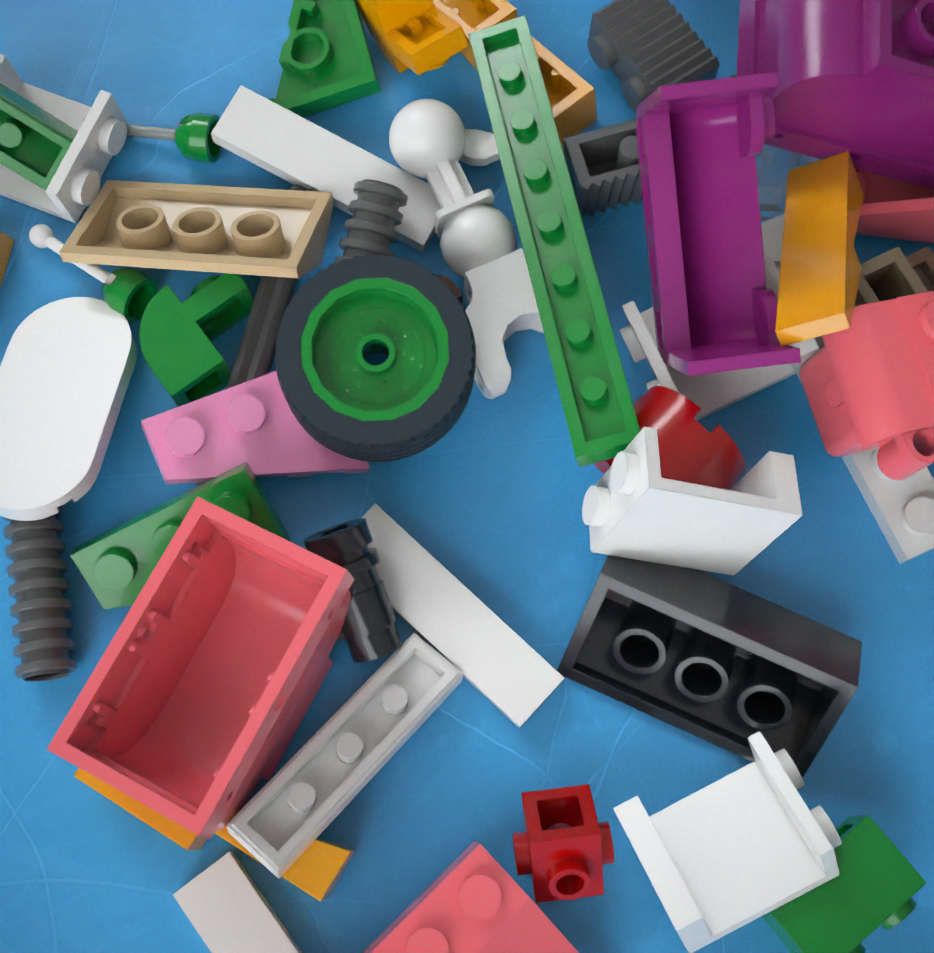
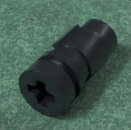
M366 518L350 520L331 526L304 539L306 550L347 569L355 579L349 589L351 593L349 610L337 639L339 641L346 640L352 660L356 663L381 658L402 646L384 582L379 578L375 567L380 562L376 548L368 547L373 538Z

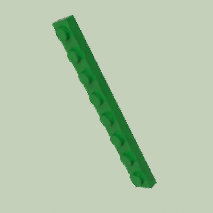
M524 15L469 33V38L575 457L579 466L582 467L615 458L617 453L624 451L637 436L640 428L530 29Z

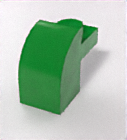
M224 273L221 276H211L203 280L194 288L191 297L182 303L170 287L166 285L155 294L144 311L139 330L143 356L178 407L217 393L228 385L231 372L224 358L211 341L250 314L253 299L248 286L239 274Z

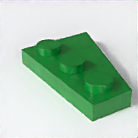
M247 462L74 548L70 556L104 610L133 605L197 496L292 542Z

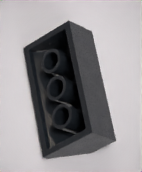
M607 555L557 671L566 678L751 762H754L755 759L748 737L760 731L773 753L783 748L787 751L803 778L858 688L862 641L700 570Z

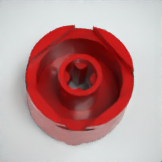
M655 385L633 403L640 431L643 427L657 429L661 478L730 490L745 472L746 464L744 458L729 434L719 424L709 433L694 419L701 408L684 395L667 387ZM614 458L593 464L605 474L611 467Z

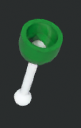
M37 224L29 232V239L34 246L38 248L48 247L60 255L59 252L64 243L54 237L50 227L44 224ZM73 263L104 283L102 290L105 302L111 309L123 315L129 322L142 318L147 305L158 292L156 281L139 270L124 267L116 269L110 274L96 264Z

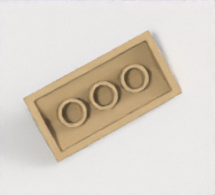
M107 180L59 253L63 262L300 278L322 264L334 201L332 192Z

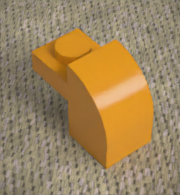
M355 0L361 16L379 49L399 73L410 68L419 76L426 71L436 70L444 66L451 56L469 47L462 26L437 8L433 0Z

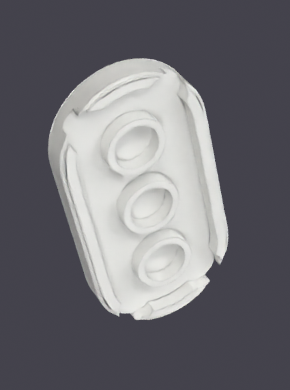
M71 297L51 302L30 314L18 326L10 340L0 366V516L19 521L47 518L59 513L57 507L66 504L70 499L74 503L77 502L90 490L97 479L137 359V345L132 336L128 321L123 315L111 309L103 300L90 297Z

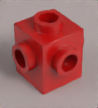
M585 784L522 792L525 832L512 833L517 876L529 874L531 876L535 904L604 895L603 865L614 864V848L609 822H598L590 785Z

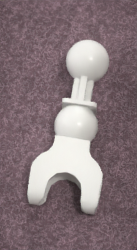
M420 99L404 106L393 119L389 131L390 150L395 161L403 170L414 176L427 178L441 206V209L435 213V232L441 238L440 248L444 261L457 276L464 279L463 292L469 303L465 312L470 320L476 344L474 381L482 395L492 400L505 394L509 389L508 386L511 381L512 370L506 358L504 341L518 331L532 329L543 334L544 331L525 255L522 248L517 250L518 241L513 224L499 209L493 207L494 195L491 189H485L474 194L459 163L466 145V133L461 118L455 110L441 101Z

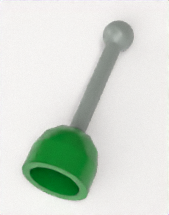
M204 113L189 114L180 121L177 129L126 124L127 136L175 141L180 152L185 157L194 161L215 163L219 159L221 146L213 143L211 132L220 119L218 115Z

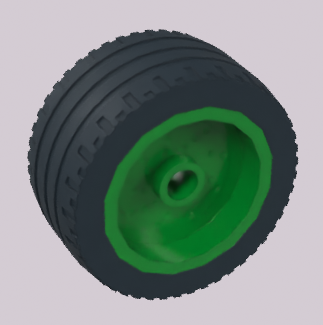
M365 254V256L361 257L353 256L352 259L348 260L342 259L336 264H330L325 270L318 271L292 297L290 305L286 307L277 333L275 350L276 371L281 390L292 413L304 430L317 442L351 459L367 462L397 461L411 457L431 447L445 436L458 421L468 403L473 387L476 366V344L470 320L462 303H460L456 294L447 284L443 283L439 276L433 274L427 268H422L420 264L410 262L405 258L398 259L397 256H384V254H378V256ZM374 353L388 355L387 360L380 365H371L365 361L368 356Z

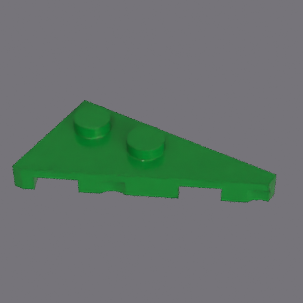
M294 0L288 22L290 34L282 46L279 58L283 71L276 99L270 98L269 100L301 117H306L381 92L356 1Z

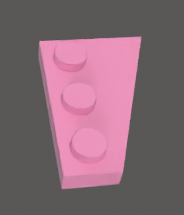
M277 371L141 420V427L166 485L205 483L245 462L249 464L255 477L287 475V478L308 477L312 474L336 472L359 474L367 473L370 469L367 461H360L340 455L317 442L304 430L295 418L283 395Z

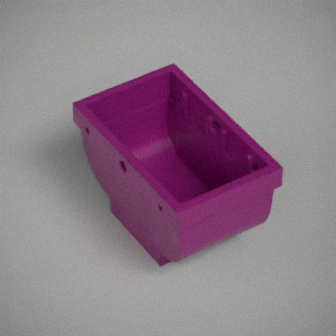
M740 0L737 76L778 72L779 86L763 94V98L770 97L772 99L775 111L774 137L772 139H765V145L821 160L849 151L855 169L934 189V0Z

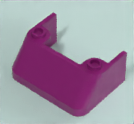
M777 71L660 86L636 108V140L657 347L665 364L687 376L801 362L800 348L790 345L781 347L775 332L778 300L773 289H769L766 286L755 156L761 154L764 140L774 137L775 111L773 102L770 97L763 98V94L779 86Z

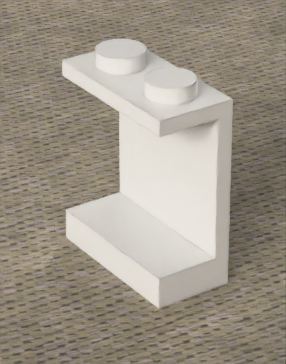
M0 54L1 84L78 131L46 191L0 164V195L77 223L85 206L90 205L97 196L100 189V178L112 156L117 155L123 148L127 137L126 124L128 123L112 93L100 90L92 107L23 83L8 58Z
M763 242L766 286L769 289H773L778 300L780 272ZM634 301L622 305L630 324L619 330L634 362L637 363L646 358L656 379L646 383L647 389L649 390L651 387L658 385L684 395L701 408L694 417L697 421L798 373L801 366L819 351V346L815 339L811 338L789 344L790 346L800 348L801 362L687 376L665 364L660 356L656 341L653 307L639 313Z
M643 427L626 449L617 453L611 467L595 485H591L588 488L582 506V518L584 524L589 525L590 550L593 553L733 576L803 516L793 455L769 451L730 490L661 478L657 429Z
M760 731L748 737L755 759L754 762L667 808L648 816L638 795L613 808L688 953L699 950L840 875L834 848L842 845L837 830L820 805L809 810L797 791L805 785L793 760L784 748L773 753Z

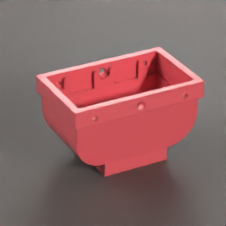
M197 496L47 750L191 832L211 839L215 831H221L226 828L227 824L242 810L261 778L269 781L334 663L328 656L336 643L349 610L351 601L349 589L355 579L347 569Z

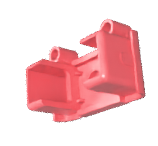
M934 291L855 306L850 328L823 335L822 339L825 346L801 366L799 376L824 448L829 455L841 457L880 448L877 454V463L880 470L890 479L904 480L934 463Z

